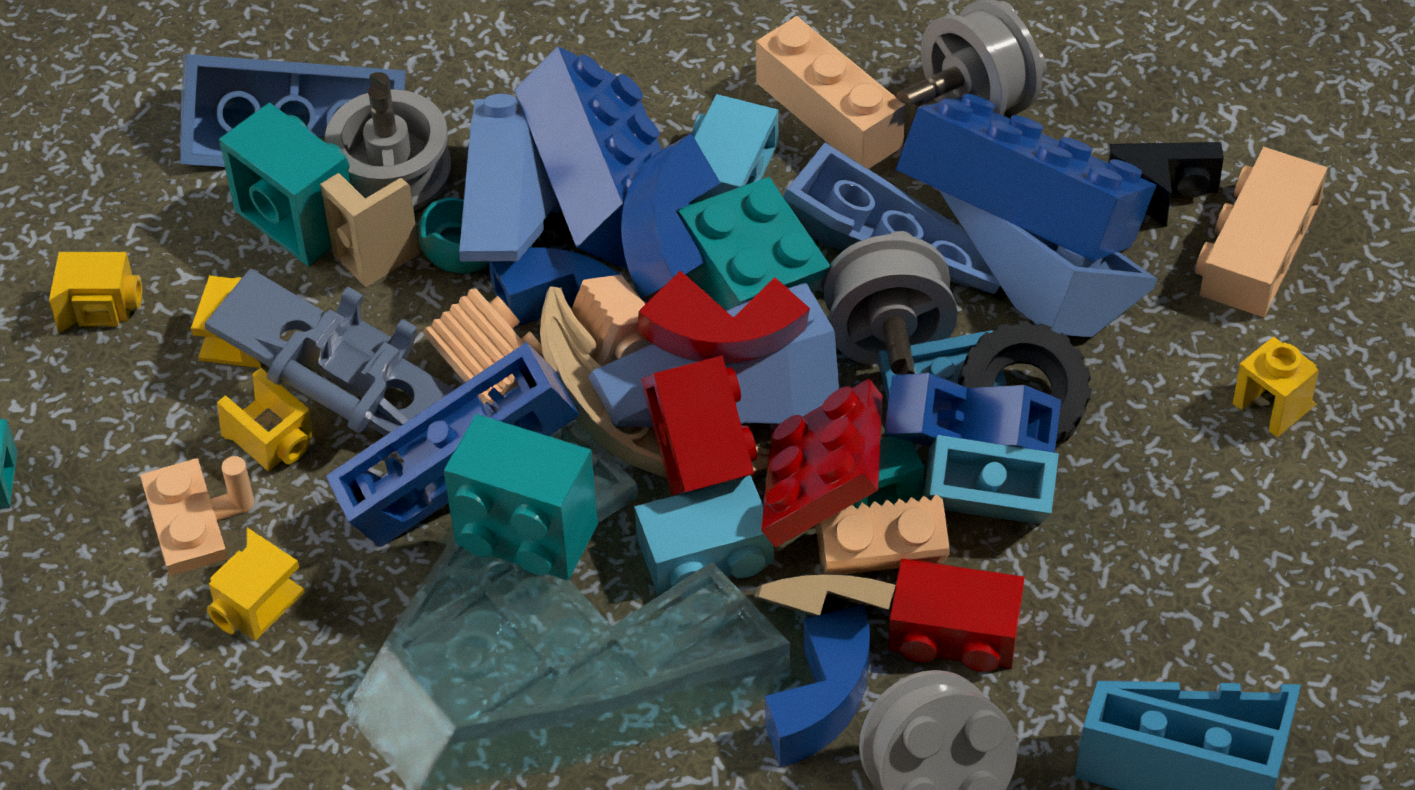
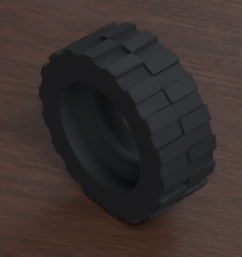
M1018 321L1014 325H1008V323L999 325L995 331L983 334L978 339L975 348L971 347L957 380V382L959 381L958 385L966 388L994 387L998 374L1004 368L1013 364H1029L1040 369L1051 384L1052 396L1061 399L1055 448L1057 449L1063 440L1068 441L1074 434L1087 410L1086 406L1091 397L1092 388H1089L1088 384L1091 375L1089 367L1086 368L1084 365V356L1079 348L1075 349L1071 345L1070 339L1062 332L1058 334L1050 330V326L1042 323L1038 326L1029 324L1030 321Z

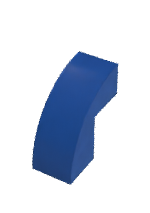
M692 133L651 157L634 176L624 200L621 223L623 250L629 273L641 299L663 288L680 270L687 274L705 262L676 212L679 208L720 184L718 177Z
M529 248L518 261H489L493 292L520 321L514 328L541 319L542 308L550 287L561 288L565 300L571 308L583 280L619 275L608 266L588 256L554 248Z
M930 373L892 375L884 434L926 446H931L937 435L1055 453L1061 399L1026 385L966 388Z
M864 604L804 619V653L815 683L765 696V726L780 768L797 763L825 748L839 736L855 716L866 691L869 670L870 630Z

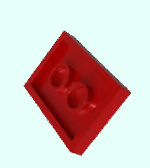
M870 379L853 388L846 386L836 390L828 396L822 406L804 416L793 415L787 418L771 434L761 531L775 548L878 491L883 395Z

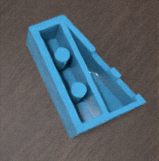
M1097 681L1082 729L1074 778L1118 790H1275L1301 684H1281L1279 693L1241 692L1240 683H1220L1218 692L1180 691L1179 682Z

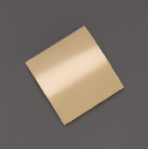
M806 575L781 579L757 586L753 598L811 616H820L826 595L859 605L864 604V606L876 610H888L896 585L855 576Z

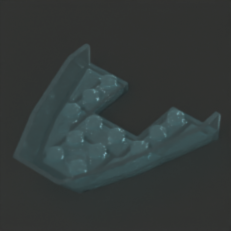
M576 419L549 436L591 449L598 523L638 498L637 483ZM453 536L384 642L344 712L409 790H451L555 771L744 712L764 699L766 695H770L790 681V642L713 562H710L617 624L611 626L570 580L567 581L548 574L535 575L526 571L518 564L493 556H476L465 550L462 546L456 545Z

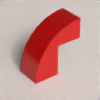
M680 270L639 310L637 332L662 350L685 359L702 361L723 355L725 364L739 363L771 354L795 340L806 330L810 308L774 277L741 311L732 317Z

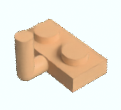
M232 456L223 461L221 467L228 493L213 498L209 497L198 458L140 474L169 576L228 559L217 521L247 513L254 506V497L246 463L241 457Z

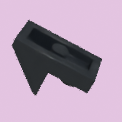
M1222 142L1109 144L1107 163L1114 159L1132 164L1142 170L1140 178L1157 185L1146 214L1167 227L1171 194L1180 193L1186 197H1199L1205 193L1219 192L1224 156Z

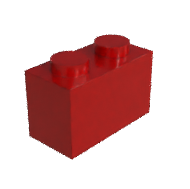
M723 355L656 372L640 379L671 495L755 474L752 466V461L757 459L755 440L749 427L741 425L736 403L741 401L739 381L733 368H726Z
M901 558L890 615L888 651L900 652L908 660L921 663L930 662L935 658L960 661L966 667L979 672L993 671L997 667L1012 669L1022 609L1025 576Z

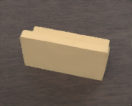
M339 173L320 184L333 256L365 287L420 254L411 189L405 180L399 178L366 199Z

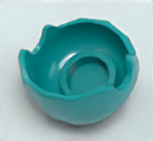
M447 197L432 202L419 219L417 236L423 254L441 271L463 275L484 270L489 265V261L460 262L459 250L464 200Z

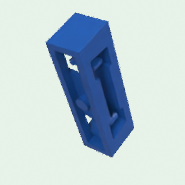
M525 342L326 475L348 522L379 547H382L449 503L444 469L475 414L546 436H550L580 416L555 370ZM513 374L519 386L504 396L494 387L488 392V396L494 402L492 404L488 402L482 404L479 397L481 393ZM394 451H397L404 460L402 464L393 457L384 460L388 473L382 477L368 471V469Z

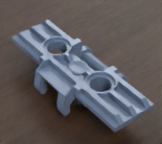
M250 268L205 323L206 330L270 367L267 374L268 380L276 385L284 382L349 420L347 426L357 433H360L362 430L368 432L372 428L386 436L455 390L406 360L414 344L418 327L402 319L398 323L392 337L361 320L360 308L363 302V295L350 287H347L342 293L341 302L336 312L329 309L326 313ZM294 329L304 331H295L288 342L280 339V336L286 331ZM308 367L314 369L315 371L329 378L333 383L316 374L315 372L309 370ZM338 386L346 388L347 390L351 391L352 393L356 394L362 399H358L357 397L351 395L350 393L346 392ZM398 388L405 391L410 396L412 404L407 408L397 410L384 398L385 390Z

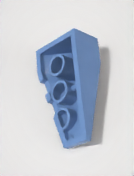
M184 54L181 93L180 164L225 167L219 138L269 102L286 115L297 116L307 126L308 130L318 138L323 137L331 117L341 106L355 97L368 93L371 87L370 74L375 72L385 73L389 77L390 89L404 90L406 71Z
M494 94L485 99H475L470 127L459 250L460 262L518 261L544 231L543 220L550 212L559 213L562 209L519 100L510 94Z
M827 143L822 145L783 195L810 237L826 246L844 251L851 245L864 239L888 235L896 231H904L910 233L913 237L928 242L943 255L948 266L950 282L995 294L1000 287L999 282L962 227Z
M939 190L1014 307L1035 322L1034 325L1040 326L1042 323L1050 326V330L1058 334L1062 332L1065 336L1093 337L1155 287L1157 282L1155 276L1119 252L1096 261H1091Z
M807 283L788 288L810 308L807 327L802 334L783 348L766 356L739 363L725 364L726 368H733L739 381L741 401L736 403L741 424L768 423L771 430H775L787 418L793 415L804 416L822 406L828 396L839 389L835 330ZM750 301L727 310V312L734 317ZM651 344L593 370L588 378L616 427H653L640 379L656 372L698 361L673 355Z

